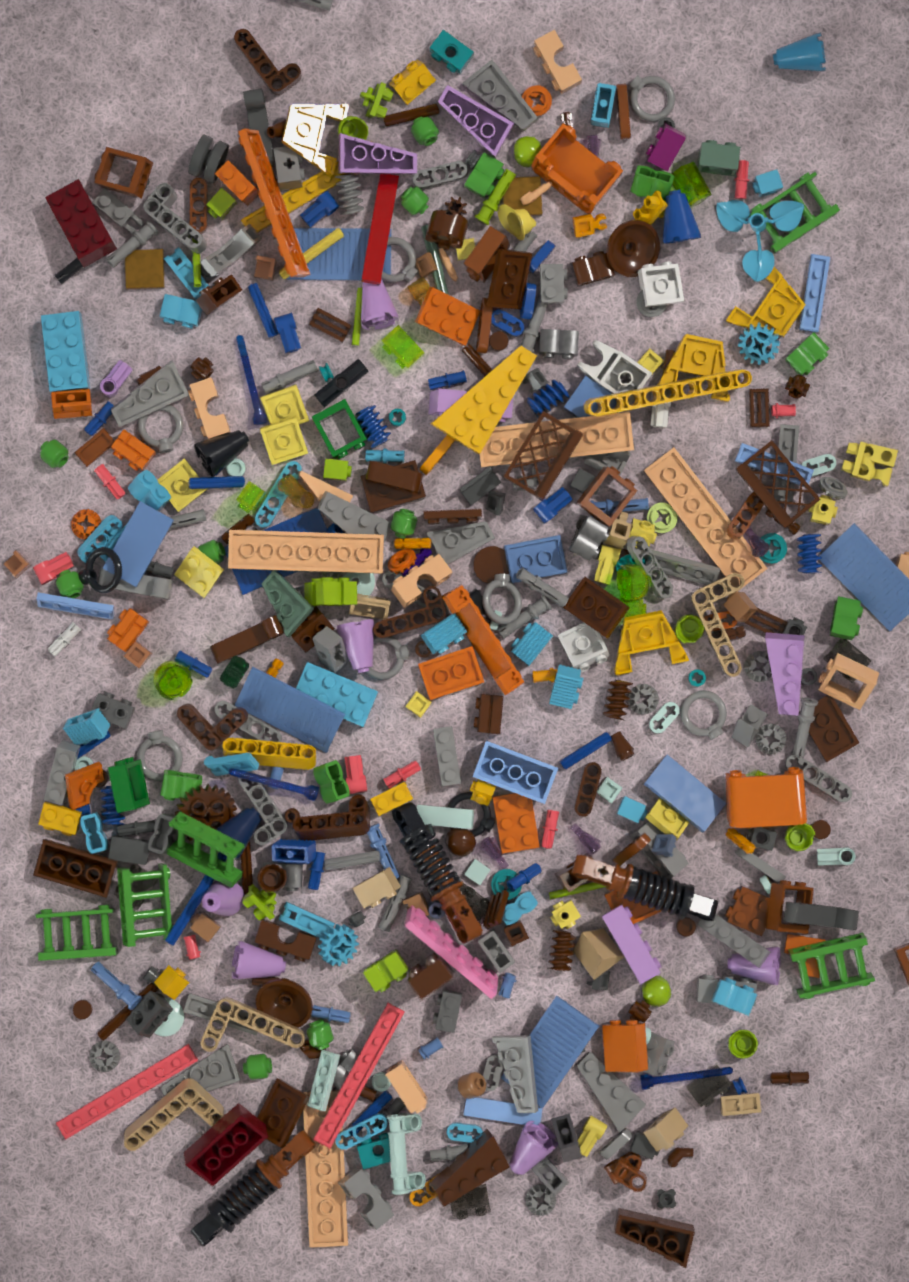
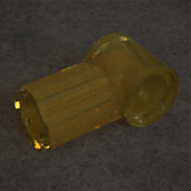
M424 277L407 286L415 301H418L420 306H422L430 287Z
M287 474L279 481V488L291 499L294 507L308 509L313 506V494L307 492L291 474ZM302 496L305 497V503H304V504L301 503V497H302Z

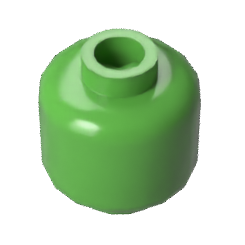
M429 117L416 118L411 127V133L420 145L430 146L438 139L439 130Z
M411 186L408 187L400 197L402 199L401 205L411 215L423 214L429 207L427 205L428 196L417 186L413 188Z
M58 440L46 441L40 448L41 459L52 468L64 466L69 459L68 449Z
M401 508L400 511H396L393 514L390 528L395 532V536L406 538V536L414 534L418 519L413 511Z
M210 540L198 547L202 553L216 564L223 562L226 551L221 542Z
M64 570L56 579V585L62 597L77 598L82 594L81 591L84 586L77 572Z
M324 1020L310 1023L306 1030L310 1045L318 1047L319 1050L328 1048L329 1043L334 1039L330 1024L324 1022Z
M265 1054L249 1055L246 1062L243 1063L244 1074H248L251 1080L266 1079L269 1073H272L271 1058H268Z

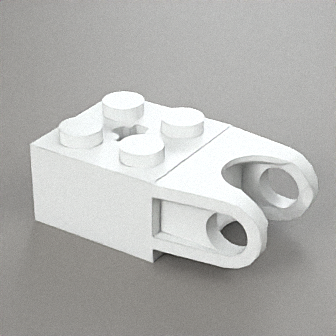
M594 340L592 345L601 353L602 362L598 366H590L582 362L577 364L583 373L612 394L643 388L652 375L649 370L624 353L597 340ZM620 376H628V381L630 382L622 383V379H620ZM630 395L628 397V403L630 405L635 399L633 395Z

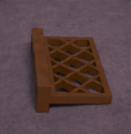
M543 411L503 477L543 502L583 437V433ZM544 417L552 422V429L542 431L540 423ZM565 429L570 434L567 439L559 441L556 430ZM554 431L556 442L545 444L543 434ZM541 434L543 445L532 447V436ZM557 444L558 454L549 457L546 447ZM544 447L546 458L535 460L533 450ZM531 451L533 461L522 464L521 454ZM547 461L548 471L539 473L536 463ZM534 464L536 474L525 477L523 466ZM521 467L523 478L514 479L509 476L512 469ZM537 477L539 485L534 491L528 487L526 480Z
M772 440L736 468L737 473L783 529H786L792 522L821 500ZM770 446L776 451L775 460L764 459L765 450ZM753 460L762 461L761 471H752L748 464ZM764 461L775 462L774 473L763 472ZM777 463H786L788 475L776 473ZM755 474H760V480ZM762 475L774 476L773 487L762 484ZM776 476L787 477L786 488L775 487ZM789 477L800 480V489L788 488ZM774 490L786 491L785 502L776 501ZM788 491L800 492L799 503L787 502ZM802 492L810 493L814 500L809 504L801 503ZM787 504L798 505V512L792 518L786 513Z

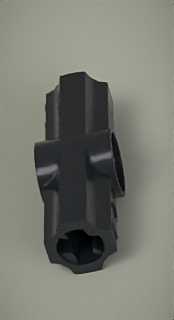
M358 358L315 393L314 396L325 408L342 393L348 391L353 384L369 371ZM341 378L347 381L344 388L336 386V382Z

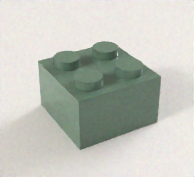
M714 140L702 142L699 149L697 172L735 176L738 170L741 147L736 146V143L726 142L725 145L717 144V141Z

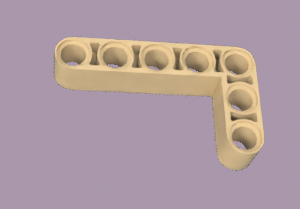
M737 573L729 574L695 590L691 595V601L725 674L731 677L739 675L742 667L713 602L743 588L745 580L742 575ZM734 576L740 579L738 587H733L730 584V580ZM717 584L723 588V592L720 595L713 593V587ZM697 593H704L705 601L703 603L696 602L695 596ZM706 610L713 612V618L710 621H706L703 618V613ZM713 628H720L721 636L719 638L712 637L711 631ZM722 645L729 647V653L725 656L719 653V648ZM736 663V672L729 673L727 670L728 664Z
M223 997L218 1002L201 1039V1047L208 1052L214 1051L222 1038L229 1020H233L293 1048H299L303 1045L305 1033L293 1025L235 999ZM221 1003H230L231 1010L223 1011ZM246 1010L249 1013V1017L241 1019L238 1012ZM264 1018L266 1026L259 1027L256 1024V1019ZM214 1020H221L223 1027L216 1029L213 1026ZM275 1026H282L284 1033L281 1035L275 1034L273 1030ZM293 1034L301 1035L302 1040L299 1043L293 1042L291 1040ZM212 1037L215 1040V1045L207 1046L205 1039Z
M191 1078L185 1079L124 1131V1146L130 1151L138 1150L188 1107L193 1109L210 1126H213L224 1116V1107L197 1081Z

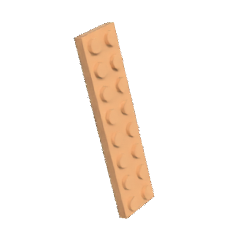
M630 412L559 420L583 433V437L570 457L634 450ZM551 421L540 423L542 431L553 428ZM536 422L495 427L480 453L481 467L511 464ZM565 429L556 430L559 441L567 439L570 434ZM554 431L543 434L545 444L556 442ZM541 434L532 436V447L543 445ZM557 444L546 447L549 457L556 456L559 452ZM544 447L533 450L535 460L546 458ZM531 451L523 452L520 456L522 463L533 461Z
M675 447L644 470V473L668 504H670L714 564L720 568L724 577L732 573L740 574L745 580L744 586H746L768 569L743 536L740 539L734 540L727 535L726 530L731 520ZM735 527L733 532L736 534L738 529ZM737 576L732 577L730 580V584L733 587L740 585V579Z
M229 530L228 569L383 574L384 535Z
M331 1090L326 1112L308 1107L307 1102L303 1110L304 1131L312 1140L340 1090ZM311 1091L303 1093L310 1096ZM343 1135L339 1141L340 1143H344ZM313 1140L316 1147L305 1155L309 1248L348 1246L346 1193L338 1183L345 1177L344 1150L338 1148L335 1141L331 1148H328Z

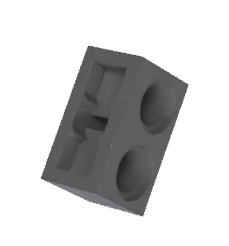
M149 991L138 1006L132 1010L126 1020L138 1035L150 1038L173 1011V1008L162 994Z

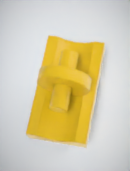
M655 191L652 196L647 195L644 199V205L641 209L636 208L633 216L635 220H641L650 225L657 218H663L665 216V208L668 205L662 199L661 192Z

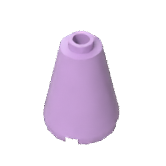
M382 279L380 285L363 282L362 328L370 330L369 327L375 326V330L395 325V320L399 321V316Z
M373 619L336 626L338 635L343 639L346 654L353 670H358V673L369 672V668L373 666Z
M216 880L204 895L202 905L207 911L217 915L232 916L244 905L242 903V898L245 896L244 890L238 883L230 888Z
M238 941L232 961L235 972H231V975L236 980L280 976L281 973L285 972L286 961H283V957L246 942Z
M766 948L771 953L760 968L739 953L732 954V958H728V969L731 970L732 974L771 985H778L780 978L779 965H781L780 948Z
M528 1121L524 1125L509 1162L511 1170L515 1174L523 1175L556 1149L558 1142H555L556 1136L545 1125L541 1123L535 1125L533 1124L534 1121Z

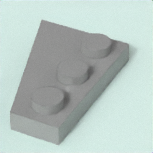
M486 521L426 532L437 553L441 555L447 565L495 539Z

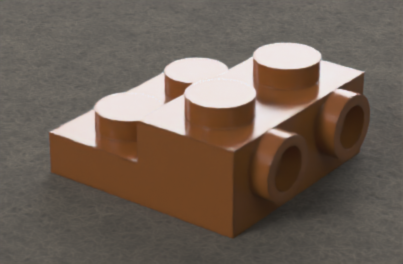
M741 886L740 889L737 888L734 892L732 899L735 901L733 906H729L725 913L726 921L762 936L767 925L770 898Z

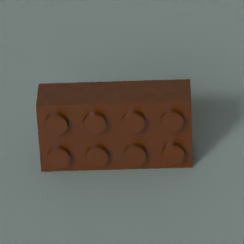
M435 952L425 958L426 960L423 965L418 963L409 971L408 982L421 1000L453 978V970L448 962Z

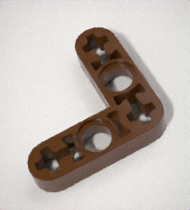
M187 703L179 707L177 717L206 749L215 750L247 721L248 713L244 708L237 707L213 728L192 704ZM188 709L190 711L189 715L184 716V710ZM241 713V719L233 723L231 720L237 716L236 714ZM192 718H197L194 721H192V723L189 722L190 720H192ZM196 722H201L204 725L203 732L196 730ZM222 724H227L230 727L228 734L222 732ZM207 731L210 732L209 734H207V736H205V737L202 736V735H204L205 733H207ZM214 737L216 739L215 744L211 745L209 742Z

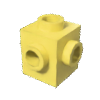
M821 495L819 497L821 500L809 509V512H812L810 521L829 526L831 519L836 517L838 507L835 506L836 501H833L830 496ZM821 507H824L826 511H822Z
M633 518L629 538L631 536H639L645 539L648 546L654 544L657 533H654L655 525L645 520L641 521Z
M570 899L565 903L562 900L553 905L554 909L551 911L553 915L550 918L555 926L559 925L561 929L564 927L569 929L576 924L575 920L579 919L581 915ZM563 912L568 913V916L566 918L561 917V914Z

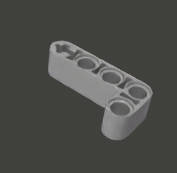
M168 183L159 184L144 202L143 208L145 212L193 252L202 253L207 248L206 240L198 231L170 210V207L177 199V193ZM166 191H170L167 197H163ZM157 205V210L151 212L152 207ZM167 217H172L169 223H165ZM182 228H186L183 234H179ZM193 237L198 241V244L193 243L190 239Z
M100 567L97 583L103 586L108 585L112 581L114 574ZM143 575L137 587L121 579L115 590L170 600L174 581Z
M254 771L240 772L238 775L240 785L266 822L264 826L254 833V840L259 845H266L283 834L288 828V823ZM244 773L251 774V782L255 783L256 781L258 785L248 790L247 787L251 785L248 781H243ZM259 788L262 790L263 796L261 799L253 797L254 789ZM266 804L271 805L274 809L271 815H266L263 811ZM280 820L284 823L282 831L275 830V821ZM260 831H265L268 834L267 841L262 842L258 839Z

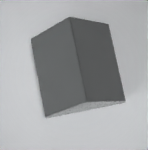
M489 491L486 509L497 516L503 512L506 493Z

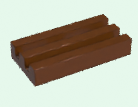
M317 308L309 323L310 326L342 343L352 325L320 308ZM319 314H322L327 318L343 325L344 327H346V329L343 330L340 327L326 321L325 319L319 317ZM318 320L319 322L342 333V337L321 327L320 325L316 324L315 321Z
M769 388L749 389L750 428L770 427ZM754 393H757L758 423H754ZM761 393H764L765 423H762Z
M759 608L756 611L757 613L781 623V626H777L754 614L744 622L764 633H774L751 622L750 619L753 618L778 630L780 634H782L787 624V621Z
M505 889L501 893L498 892L496 895H491L483 923L486 929L500 925L509 897V893Z

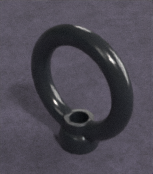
M107 547L97 548L89 555L85 569L79 572V579L82 584H89L99 593L111 592L118 586L121 580L122 564L119 556L112 549ZM100 555L109 556L113 561L115 569L112 581L105 586L96 582L97 574L93 569L94 562Z
M463 792L456 795L450 800L447 807L455 808L459 802L470 800L473 792ZM480 804L484 813L483 819L476 829L469 830L475 837L484 831L490 833L496 819L491 817L490 806Z

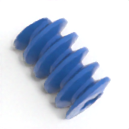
M553 379L551 381L552 386L549 384L545 385L546 391L542 388L539 389L540 396L534 393V400L529 397L526 399L537 418L538 413L541 414L544 409L551 411L550 404L557 407V399L564 402L563 395L568 398L570 397L560 381L557 382Z
M376 405L366 407L355 414L359 415L356 418L357 422L363 421L360 425L361 429L367 428L364 431V435H370L367 441H374L371 445L372 449L389 441L388 436L391 434V432L384 433L387 425H380L384 419L376 418L380 414V412H373Z
M804 534L797 538V541L803 543L797 546L798 549L803 550L797 554L798 557L803 558L798 561V564L803 565V567L798 568V572L804 574L822 573L817 571V568L822 567V564L817 563L822 557L816 555V553L822 551V549L816 548L817 545L822 544L821 541L816 540L821 534Z
M106 786V788L101 790L102 793L106 794V796L101 797V800L106 801V804L101 805V808L106 809L101 815L107 817V819L102 820L101 823L107 825L125 824L120 822L126 816L117 813L112 786Z

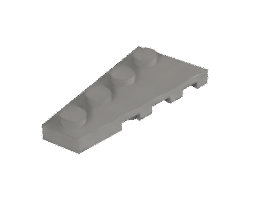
M490 60L462 83L523 131L539 120L493 60Z
M173 360L111 408L119 427L189 395Z
M327 491L324 492L317 507L320 512L334 524L338 525L346 534L384 535L385 541L390 530L391 522Z
M530 1035L493 1036V1042L497 1045L499 1051L497 1054L500 1061L502 1060L505 1069V1077L509 1080L511 1086L510 1092L517 1112L536 1113L538 1111Z
M229 1043L161 1086L163 1095H167L178 1084L188 1078L197 1081L207 1092L240 1081L241 1079Z
M590 1051L577 1064V1067L614 1125L621 1132L646 1104L613 1072H605V1065Z

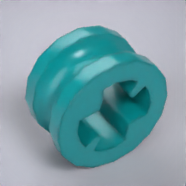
M325 363L324 367L319 366L325 382H328L329 378H334L328 363Z
M393 409L389 414V421L394 426H401L406 421V414L402 409ZM394 413L402 414L401 422H398V420L396 422L393 421Z
M693 670L690 672L688 680L695 687L701 686L706 681V675L702 670ZM696 672L698 675H702V680L700 679L701 682L698 684L692 680V676L694 677L693 674Z

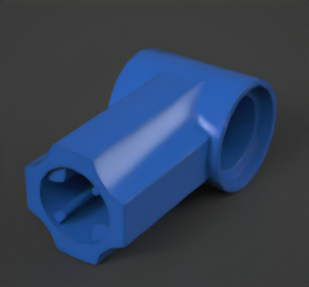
M326 191L300 216L312 228L325 216L335 212L340 205L329 191Z
M292 312L275 317L274 321L278 334L281 336L285 353L301 349Z
M562 487L551 497L540 502L533 510L542 522L546 524L573 499Z

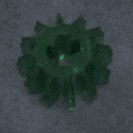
M234 656L221 674L220 681L227 687L236 688L247 672L249 663L242 657Z

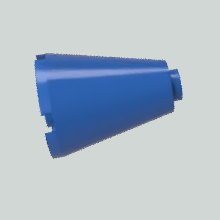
M681 190L670 191V195L666 196L668 206L665 208L663 244L701 238L700 230L685 193H681Z

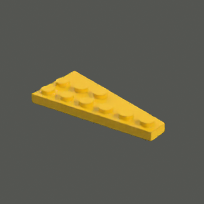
M519 346L430 424L475 453L480 454L537 355L523 346Z

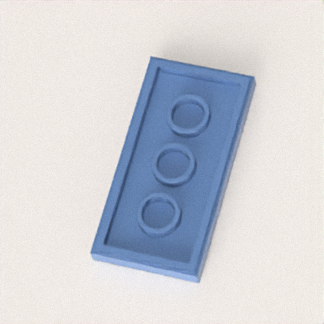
M141 501L113 549L119 556L122 564L121 579L135 587L138 586L174 522L170 517ZM108 557L103 569L114 574L113 561Z
M668 754L644 783L646 787L702 833L706 831L726 805V802Z

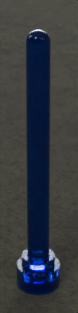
M238 335L236 341L254 408L253 424H264L269 421L267 415L261 409L244 337Z
M230 768L228 771L231 776L303 794L304 797H307V800L315 801L318 796V786L310 785L303 787L235 768Z
M723 1067L657 1077L642 1074L640 1075L642 1090H648L650 1087H654L655 1084L729 1075L733 1073V1068Z

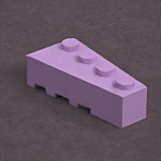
M449 85L446 86L438 100V103L495 158L497 157L515 125L512 121Z
M340 133L338 173L417 174V154Z
M450 389L431 391L429 415L440 416L467 391ZM513 398L499 423H505L506 420L512 418Z
M766 632L765 640L779 714L798 715L804 635Z
M620 905L602 915V918L639 983L642 984L660 974L659 968L662 966L656 957H651L649 952L652 949L647 940L643 942L639 936L642 934V931L638 924L633 925L630 918L633 915L629 908H624Z

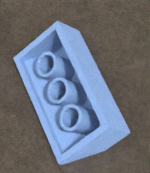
M486 741L473 777L545 804L558 768Z

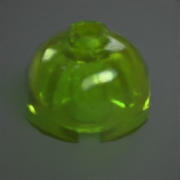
M636 564L621 565L622 569L617 571V588L622 590L623 593L620 596L625 603L640 601L647 595L652 584L650 575L647 574L642 566Z
M175 660L165 661L160 664L153 675V684L156 691L168 700H175L174 698L178 696L180 698L183 697L190 690L193 682L191 671L183 663Z

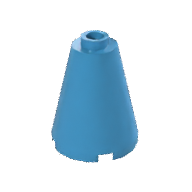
M821 32L776 49V54H773L774 65H778L779 69L826 71V67H822V63H826L823 41H819L818 38L822 36Z

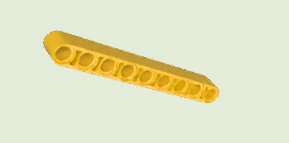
M735 369L590 398L584 403V411L591 416H602L742 388L751 383L752 375L747 370ZM740 373L744 375V380L742 383L738 381V375ZM722 377L726 379V383L723 387L720 385V379ZM704 380L708 383L706 390H703L701 387ZM685 384H688L690 387L687 394L683 392ZM669 387L671 389V395L667 398L665 396V390ZM649 391L653 393L651 401H648L646 398ZM630 395H633L635 398V401L632 405L628 403V397ZM614 398L616 406L611 409L609 402ZM596 402L598 409L593 413L591 405Z

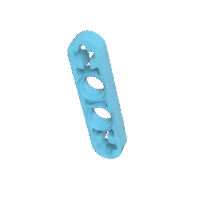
M291 461L287 463L255 516V522L259 527L266 528L272 524L299 479L298 473L292 474L291 479H294L292 483L283 475L286 474L288 476L290 474L288 468L290 466L294 467V465H297L298 471H302V467L298 462ZM281 481H286L289 484V489L285 492L278 489ZM272 497L279 500V505L276 508H271L268 505V501ZM266 506L274 514H268V523L260 524L259 516L265 515L267 511L263 510V508Z

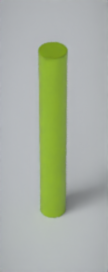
M192 237V242L198 244V241ZM192 251L194 287H201L200 253Z
M357 288L352 345L359 346L362 288Z
M592 882L580 885L571 892H567L564 889L549 892V897L551 900L605 888L606 886Z

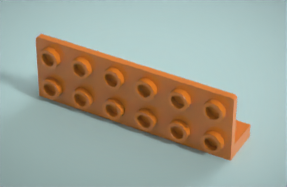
M463 585L442 595L452 614H456L467 630L466 636L504 695L509 694L523 684L524 680L520 672L511 662L510 656L502 648L499 639L495 637L490 629V625L484 620L479 608L474 604L469 592Z

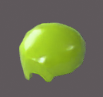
M356 116L343 118L337 128L338 137L341 133L366 140L369 135L366 123Z
M532 136L519 138L513 148L515 161L522 167H531L535 156L542 149L540 142Z
M693 614L683 615L677 620L675 625L676 636L684 644L695 643L704 632V626L700 618Z
M807 823L790 825L785 832L786 845L795 851H805L813 844L815 831Z
M654 976L643 983L642 995L645 1002L650 1006L661 1007L667 1004L671 998V988L666 979L661 976Z
M738 1030L729 1037L728 1048L735 1057L747 1059L757 1051L758 1040L755 1034L749 1030Z

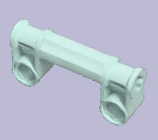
M401 1113L388 1115L391 1178H393L394 1188L392 1194H407L411 1191L422 1189L426 1183L425 1175L422 1172L407 1171L405 1134L418 1131L421 1128L422 1119L418 1114Z

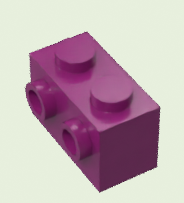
M664 124L663 128L659 127L655 134L657 139L653 145H649L645 154L647 155L648 162L668 172L686 139V135Z

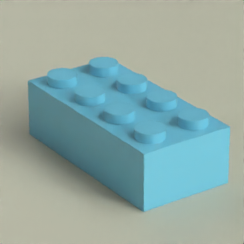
M79 311L41 315L50 392L90 389L82 314Z
M309 662L306 663L296 687L301 692L344 713L343 719L362 727L365 726L378 695L376 690Z

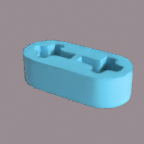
M453 1122L447 1128V1135L453 1141L472 1143L483 1135L482 1128L475 1124ZM454 1126H456L459 1131H464V1134L458 1133L454 1137L450 1130H453ZM473 1129H477L480 1136H476V1139H473L472 1135L466 1134V1131L472 1132Z

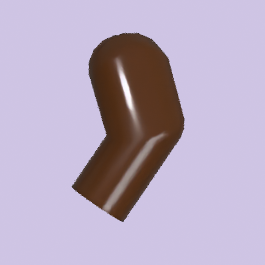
M305 1040L300 1047L301 1051L309 1059L320 1058L322 1050L312 1047L308 1040Z
M675 1148L668 1155V1165L676 1167L683 1157L693 1158V1148Z

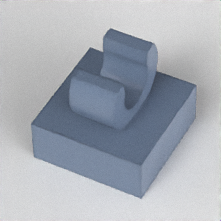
M657 834L652 852L655 855L673 857L672 851L676 847V837L673 834Z

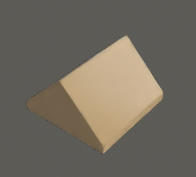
M604 928L582 932L573 950L593 980L625 957Z

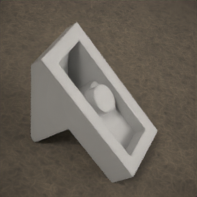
M750 704L741 720L738 719L732 738L749 748L768 714Z
M547 1157L532 1168V1171L554 1196L569 1183L567 1177Z

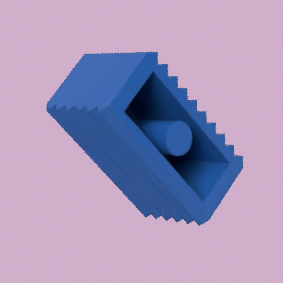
M280 839L272 845V862L309 864L316 859V842L314 840Z

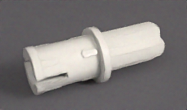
M72 622L62 634H58L59 637L48 648V651L53 656H57L67 644H71L70 641L81 629Z

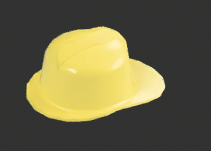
M505 204L498 207V217L502 226L518 240H524L525 235L530 233L532 228L536 226V221L527 210H514Z

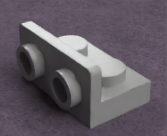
M535 467L532 468L531 475L536 474ZM538 478L526 480L528 487L536 490L537 485H539ZM513 483V491H524V489Z

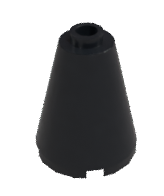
M240 430L197 442L194 444V449L197 457H201L203 461L201 464L211 477H215L248 447L247 442H249V438L244 431L241 433Z

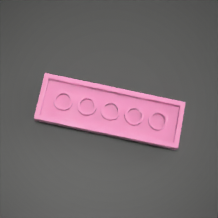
M412 905L407 910L406 928L490 999L497 994L498 977L492 969L488 970L479 958L469 954L465 946L456 943L451 934L443 932L440 926L435 921L429 920L421 909H416Z

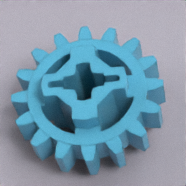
M758 322L757 327L750 324V330L744 328L743 332L745 335L740 334L739 339L742 341L738 342V346L743 347L740 349V354L745 353V360L751 358V364L755 360L758 365L761 364L762 360L767 364L768 358L774 359V353L779 352V348L775 347L780 346V341L776 340L779 335L773 334L774 328L767 329L768 324H765L764 327H761L760 322ZM751 335L752 341L746 344L748 337ZM756 340H757L759 343H763V344H762V348H761V346H760L759 344H756ZM772 343L771 349L767 352L766 347Z
M336 924L335 928L330 926L329 932H323L325 937L319 938L322 941V944L318 945V948L321 949L319 955L332 966L335 964L341 966L342 962L347 964L348 958L353 959L352 953H357V950L354 948L359 945L355 941L358 936L354 934L355 931L344 924L342 926Z

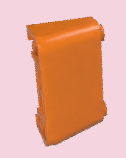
M563 123L535 156L531 168L545 182H552V187L587 214H591L620 177L623 170L615 161L604 163L576 140V131L573 127L566 126Z
M789 767L784 774L746 776L741 770H732L730 773H725L727 820L731 827L750 828L802 825L807 823L804 774L802 769Z

